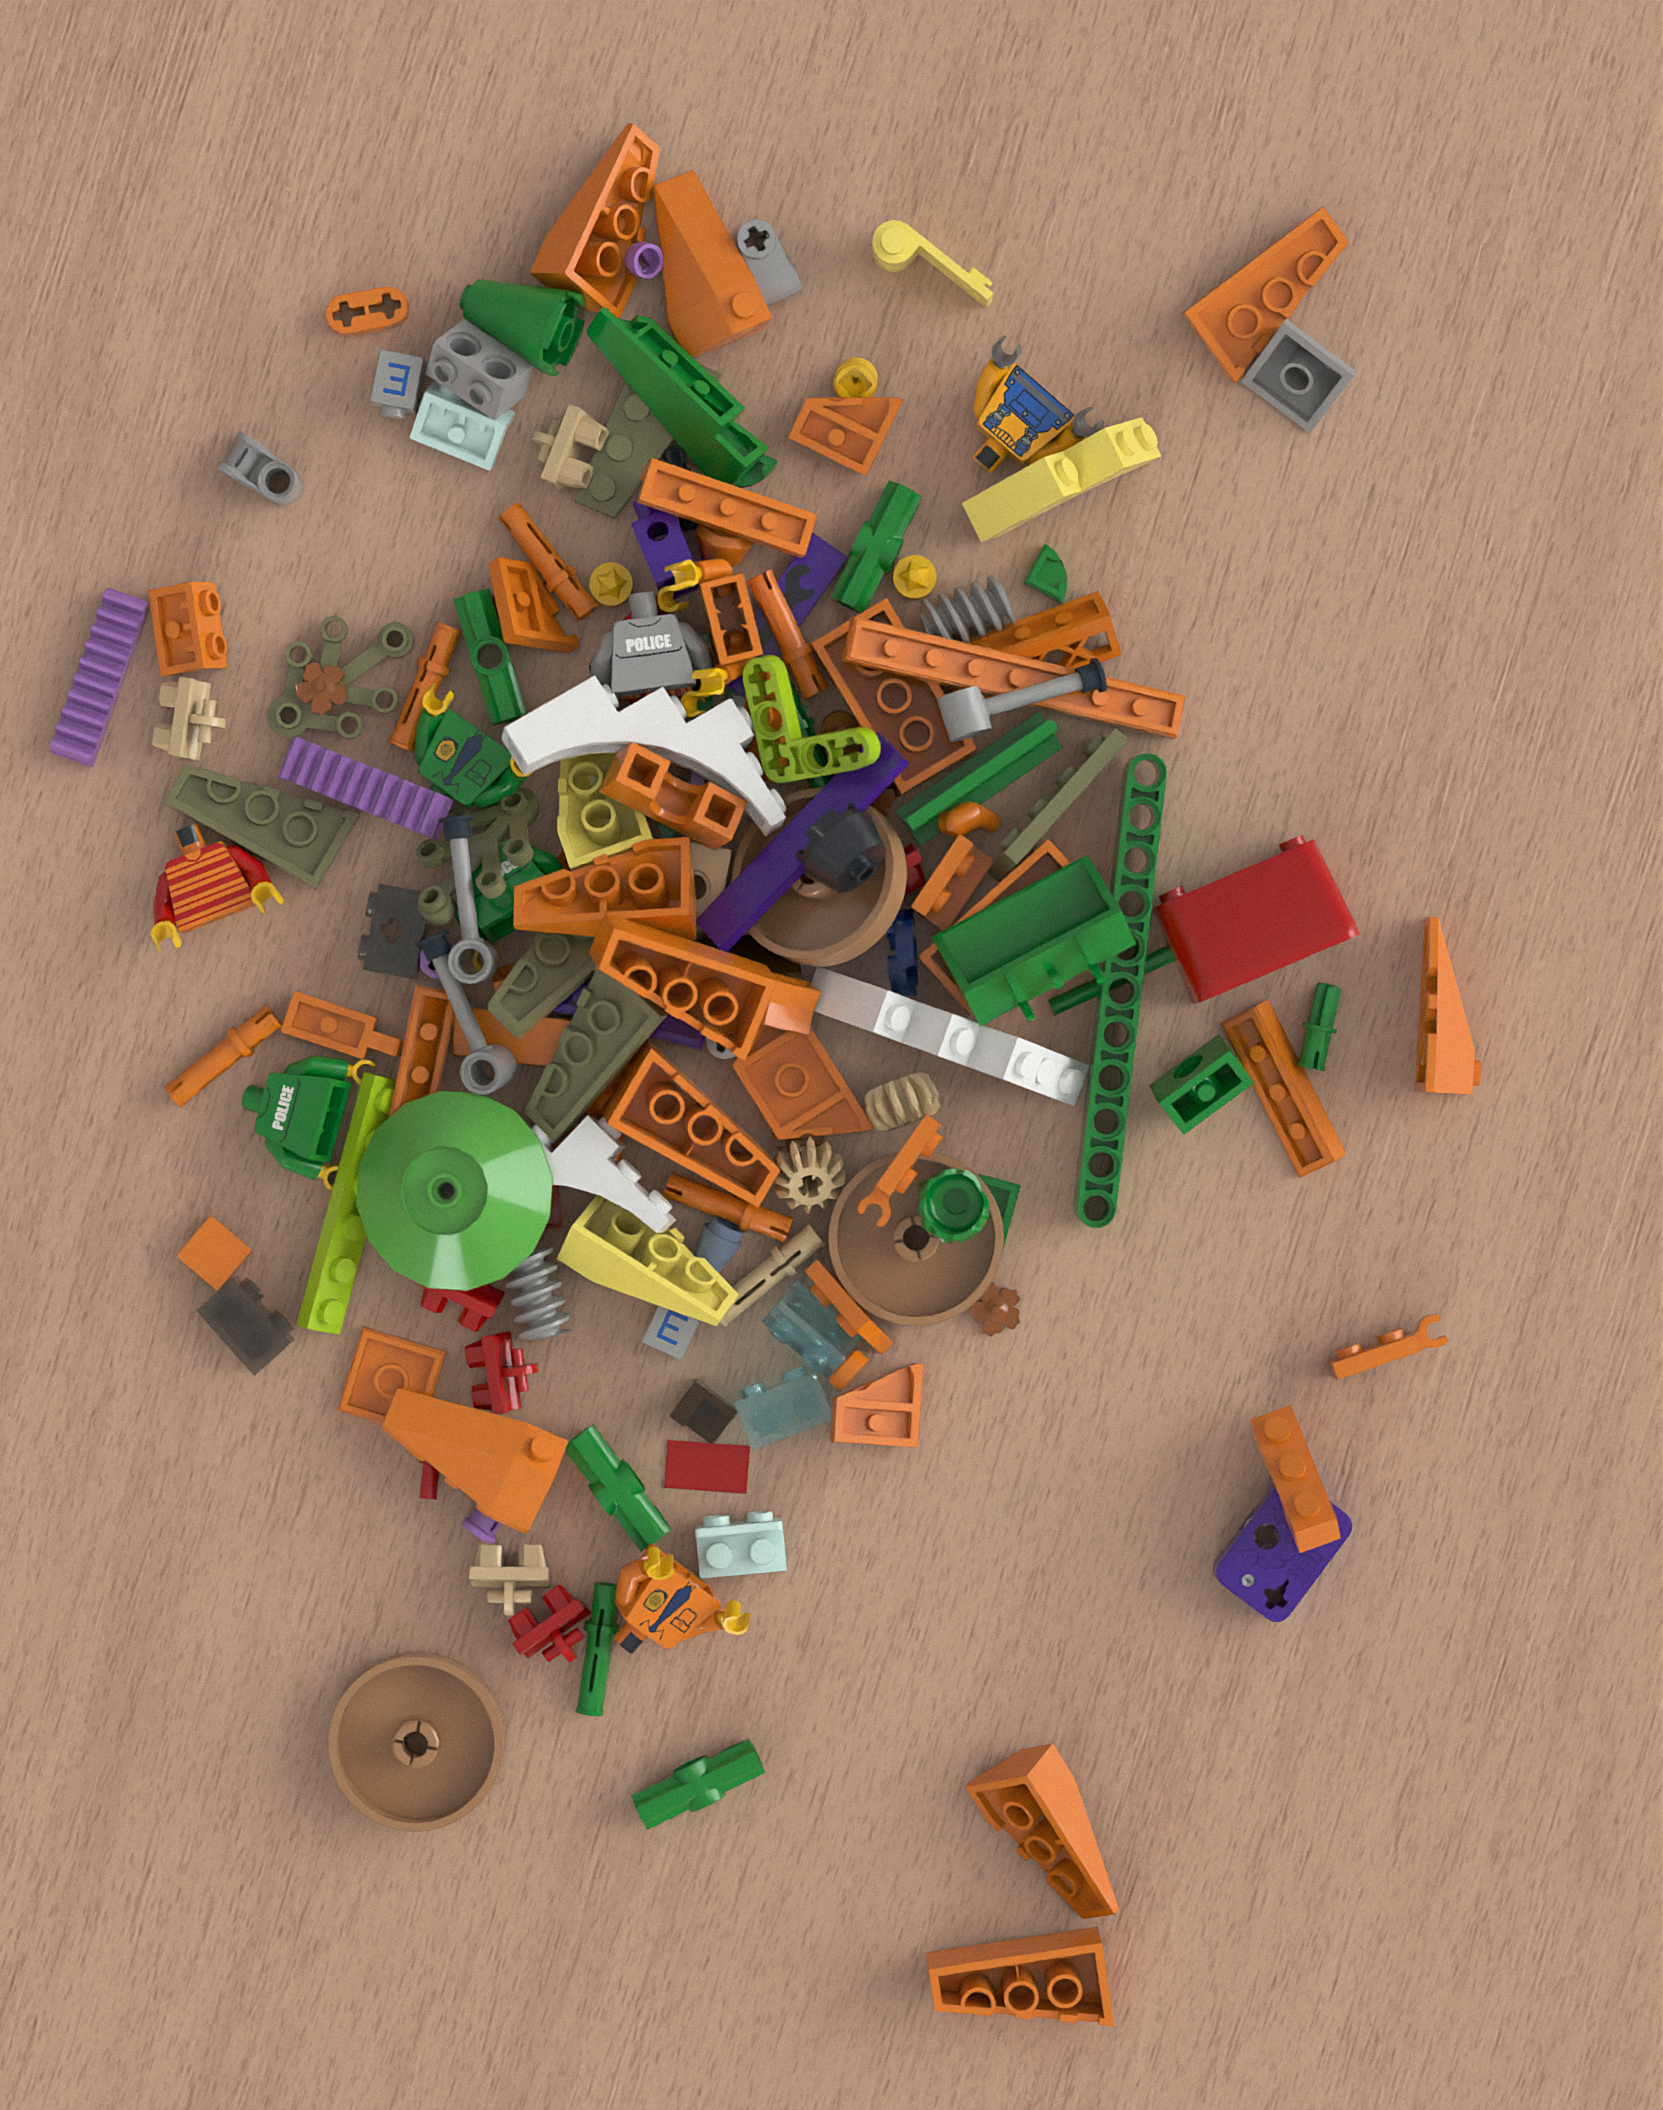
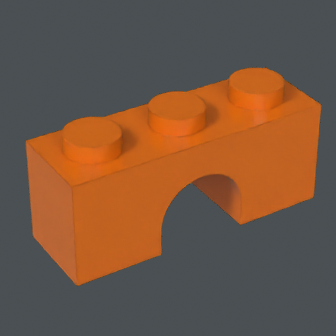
M634 742L629 743L615 754L599 792L690 837L714 851L732 840L748 801L711 782L705 785H693L679 780L667 771L671 761Z
M1289 1405L1250 1419L1255 1443L1268 1476L1274 1482L1284 1516L1299 1553L1341 1539L1336 1515L1292 1406Z

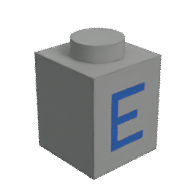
M380 349L370 399L374 407L380 408V415L402 420L405 419L406 413L417 415L427 366L424 358Z
M658 1306L642 1342L682 1360L700 1320Z

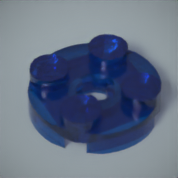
M912 908L899 909L895 920L887 930L890 952L896 951V955L888 956L889 982H891V992L899 993V995L904 997L918 996L917 941L915 935H913L915 917Z

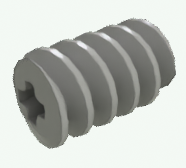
M993 575L987 577V590H984L978 582H971L969 597L960 587L954 589V602H951L944 593L938 594L936 609L927 599L921 601V614H919L926 634L953 640V635L957 633L964 643H968L970 628H974L981 637H985L987 622H990L997 631H1001L1002 617L1007 616L1014 626L1016 625L1005 590Z
M553 1246L534 1249L530 1256L510 1272L516 1273V1277L506 1283L507 1289L520 1290V1294L510 1300V1305L524 1307V1311L514 1317V1322L528 1324V1328L518 1335L519 1340L533 1341L573 1331L560 1329L559 1327L570 1320L569 1313L556 1312L555 1310L566 1303L565 1296L552 1295L551 1293L562 1286L561 1279L548 1278L547 1276L558 1268L557 1263L544 1261L543 1259L554 1251Z

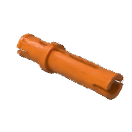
M518 502L512 505L500 515L498 521L511 534L528 559L542 574V577L547 582L545 587L551 594L556 593L569 609L576 622L578 623L591 615L599 607V604L576 577L578 572L573 565L568 566L559 556L549 540L529 517L521 503Z
M768 570L764 574L748 580L747 584L750 586L783 654L780 659L785 665L788 664L803 695V700L828 689L829 686L826 684L812 656L814 649L811 643H806L773 575V570Z
M438 621L423 658H418L416 665L419 666V669L395 729L388 743L414 753L416 726L424 707L422 703L423 696L429 687L435 683L436 687L433 692L436 697L443 678L449 677L451 669L448 666L463 633Z
M265 1004L262 1009L238 1028L232 1026L227 1030L226 1038L170 1083L164 1085L166 1092H171L169 1096L182 1108L189 1100L243 1057L248 1059L255 1054L254 1048L276 1030L282 1028V1022L279 1019L277 1020V1015Z
M673 1171L668 1178L666 1189H664L662 1195L665 1199L668 1198L737 1224L740 1231L747 1233L748 1229L779 1240L781 1243H785L790 1226L794 1220L792 1216L789 1217L763 1206L758 1208L742 1198L680 1176Z

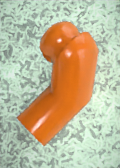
M969 801L957 805L950 811L942 812L937 820L939 831L951 837H958L959 834L963 836L976 828L993 833L998 830L1001 824V818L998 813Z

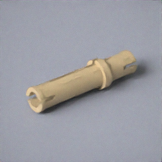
M810 1223L782 1247L779 1248L776 1245L770 1250L771 1256L732 1287L739 1296L720 1321L724 1327L728 1326V1323L760 1299L762 1295L787 1275L790 1277L794 1276L798 1272L796 1268L826 1245L825 1241Z

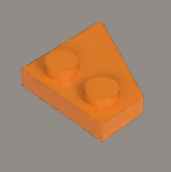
M808 397L788 438L867 476L904 399L900 397Z
M497 557L488 564L505 643L568 654L580 646L575 633L567 636L554 616L561 610L553 596L546 591L543 580L532 563Z
M816 1260L805 1270L806 1274L814 1282L809 1290L825 1308L832 1303L838 1309L840 1314L835 1320L851 1338L859 1333L881 1355L894 1344L821 1262Z
M912 1363L833 1397L829 1442L918 1448L923 1364Z

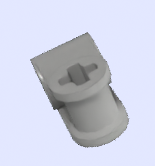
M758 219L750 220L743 224L738 231L736 246L754 276L767 307L802 291L803 287L791 260L785 254L771 225L764 220ZM754 232L757 238L765 236L766 240L763 243V251L758 252L754 246L746 247L749 233Z
M239 431L236 436L238 439L237 444L226 461L219 462L216 468L247 489L251 488L274 504L288 506L295 503L303 491V482L300 475L286 462L273 455L269 449ZM280 473L289 474V488L281 494L272 493L270 489L272 479Z

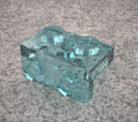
M798 1281L787 1290L762 1320L778 1341L788 1344L802 1357L804 1363L811 1370L821 1373L826 1379L845 1361L847 1355L862 1339L859 1334L851 1338L835 1320L837 1315L828 1307L825 1308Z
M800 1366L780 1374L781 1383L766 1388L764 1381L739 1390L741 1398L734 1400V1405L740 1415L752 1450L831 1421L832 1410L816 1369L807 1372L805 1366Z

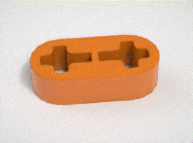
M379 287L342 294L334 297L326 308V319L329 326L341 336H356L393 329L401 326L409 315V304L405 295L394 287ZM387 296H391L394 303H401V308L394 310V317L391 319H387L384 312L371 313L370 308L383 306L384 298ZM348 304L351 311L364 310L365 315L351 318V326L345 327L341 320H335V315L341 313L342 305Z

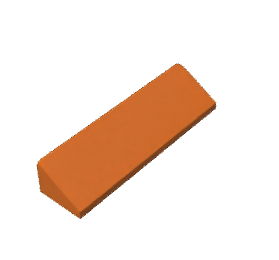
M415 985L389 1117L405 1103L439 1092L455 1014L445 990Z
M1265 1000L1223 1021L1221 1024L1239 1060L1254 1082L1252 1085L1299 1178L1343 1157L1346 1154L1345 1149L1304 1068L1297 1065L1299 1059L1271 1003Z
M472 1008L487 1045L499 1044L505 1046L514 1055L516 1064L546 1067L547 1063L552 1062L560 1045L558 1040L564 1028L569 1026L571 1020L544 1017L517 1040L487 1009ZM454 1014L452 1054L454 1056L467 1057L472 1052ZM623 1068L616 1075V1077H622Z

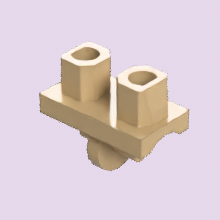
M569 404L562 423L552 420L547 434L534 431L531 440L542 445L537 457V461L545 464L540 478L553 484L554 488L565 492L568 486L587 489L593 476V467L588 463L579 461L584 446L600 451L606 443L609 430L596 422L593 417L581 408Z
M179 677V682L161 684L159 694L160 706L175 710L172 725L158 723L154 728L153 746L168 751V755L200 761L202 743L210 744L212 728L225 729L226 727L225 719L214 717L217 701L209 699L211 683Z
M480 1544L476 1554L475 1566H469V1581H471L472 1588H504V1590H488L487 1602L504 1603L505 1616H514L515 1603H531V1590H515V1588H550L551 1575L549 1568L546 1567L542 1545L519 1546V1567H502V1546Z

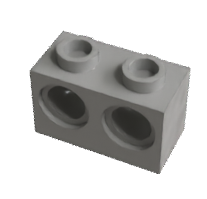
M463 319L434 341L426 375L495 421L525 397L534 365L474 324Z

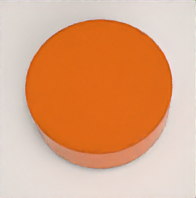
M859 1350L852 1351L829 1377V1382L838 1391L842 1392L863 1370L869 1359Z

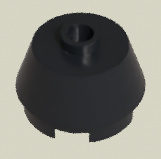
M849 803L847 811L841 814L832 809L819 818L806 832L811 841L805 848V851L803 849L796 851V859L804 867V873L807 877L840 893L849 892L868 881L880 866L886 852L870 813L861 812L852 803Z

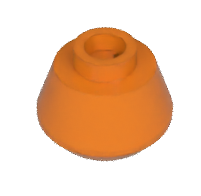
M699 524L696 529L701 556L705 560L725 559L730 563L731 568L743 562L754 544L752 541Z

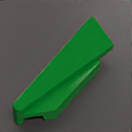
M602 308L586 330L589 338L702 473L707 477L735 486L769 449L762 441L735 422L745 407L652 318L636 315L631 321L616 318L607 308Z

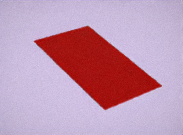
M668 1440L664 1488L747 1494L750 1446Z

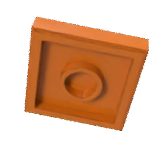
M363 1326L337 1410L382 1424L397 1388L433 1397L447 1351Z

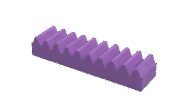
M107 588L103 593L102 604L96 613L97 619L91 627L90 638L85 644L84 655L80 658L78 672L73 677V686L67 694V703L62 708V717L56 725V734L50 742L49 752L94 767L150 609L149 602Z
M295 736L292 739L278 777L435 840H438L443 828V823H439L438 819L448 816L454 801L442 794Z

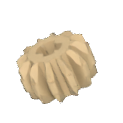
M923 1072L901 1077L869 1090L864 1098L869 1120L872 1121L876 1131L883 1133L922 1120L926 1114L929 1116L934 1115L940 1108L939 1094L935 1083H932L928 1073Z
M809 1137L806 1146L800 1147L792 1140L789 1146L790 1153L779 1151L776 1157L780 1172L774 1180L775 1193L779 1199L786 1198L787 1205L791 1210L800 1204H803L807 1214L811 1211L812 1205L816 1204L826 1210L829 1205L828 1198L838 1199L841 1194V1186L845 1185L846 1182L843 1158L839 1152L832 1153L831 1145L827 1141L815 1147L814 1140Z

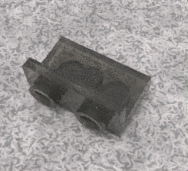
M236 1275L227 1281L226 1285L196 1311L255 1376L295 1341L290 1335L294 1328L277 1309L271 1313L260 1301L265 1295L249 1277L242 1281Z

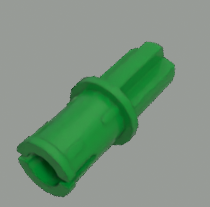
M1317 983L1308 1023L1303 1022L1302 1025L1306 1027L1300 1059L1297 1063L1298 1066L1325 1071L1332 1033H1337V1029H1334L1333 1026L1341 994L1340 987L1327 983Z

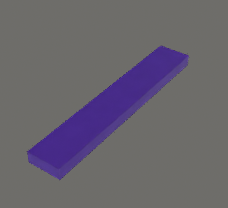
M876 733L880 742L878 759L869 766L837 773L696 919V923L719 949L728 952L804 873V867L796 859V851L802 849L805 851V848L811 841L806 832L819 818L832 809L841 814L847 811L849 803L856 805L863 812L910 764L881 733Z

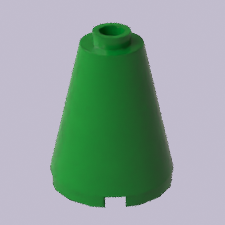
M478 279L473 285L469 284L465 287L460 298L459 305L460 309L463 310L464 319L533 364L534 368L549 376H557L559 374L554 369L558 363L567 366L578 346L584 328L585 320L577 317L579 306L586 309V300L583 294L573 290Z

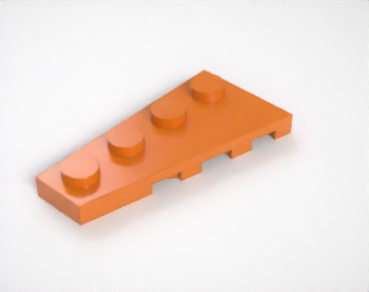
M1320 207L1182 312L1232 383H1236L1256 355L1260 354L1285 319L1289 318L1297 308L1298 303L1310 288L1318 282L1349 243L1325 207Z

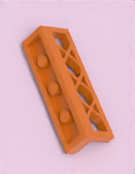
M651 458L643 467L639 478L643 482L637 503L799 558H803L806 555L817 514Z
M1099 591L1015 621V626L1012 622L1003 625L1001 631L996 629L986 632L985 637H981L979 634L970 637L968 644L1039 661L1043 660L1047 652L1060 649L1066 653L1060 662L1054 664L1072 669L1090 664V659L1097 658L1101 663L1122 655L1110 613ZM1105 632L1107 645L1093 650L1083 648L1089 637ZM949 687L950 693L959 690L957 688ZM982 694V696H983L985 699L991 697V696H987V695H983V694Z

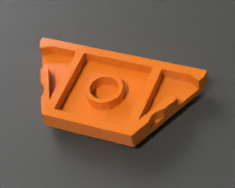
M760 1025L746 1060L744 1061L737 1057L732 1065L778 1140L867 1132L874 1128L811 1027L809 1035Z

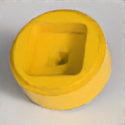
M859 357L848 358L841 362L836 369L833 381L834 389L839 397H872L877 388L878 374L875 367L868 360Z
M910 555L901 559L893 572L895 589L901 596L910 600H919L928 596L936 584L937 576L933 564L927 558L920 555Z
M607 562L599 565L592 572L589 587L592 596L598 603L606 607H617L624 604L629 599V595L632 594L633 579L630 572L623 565Z

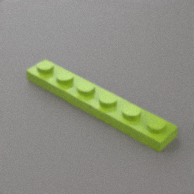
M367 1072L363 1074L296 1324L300 1327L340 1335L366 1239V1232L356 1205L359 1163L375 1130L389 1117L396 1079Z

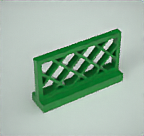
M1037 712L895 811L919 847H921L941 833L937 826V820L942 812L950 811L966 801L982 805L1060 751L1063 746L1055 736L1059 728L1052 718L1045 721L1041 714Z

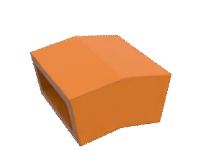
M772 972L777 980V984L760 1025L809 1035L813 1012L822 992L809 981Z
M210 1215L176 1256L215 1290L219 1291L253 1251Z

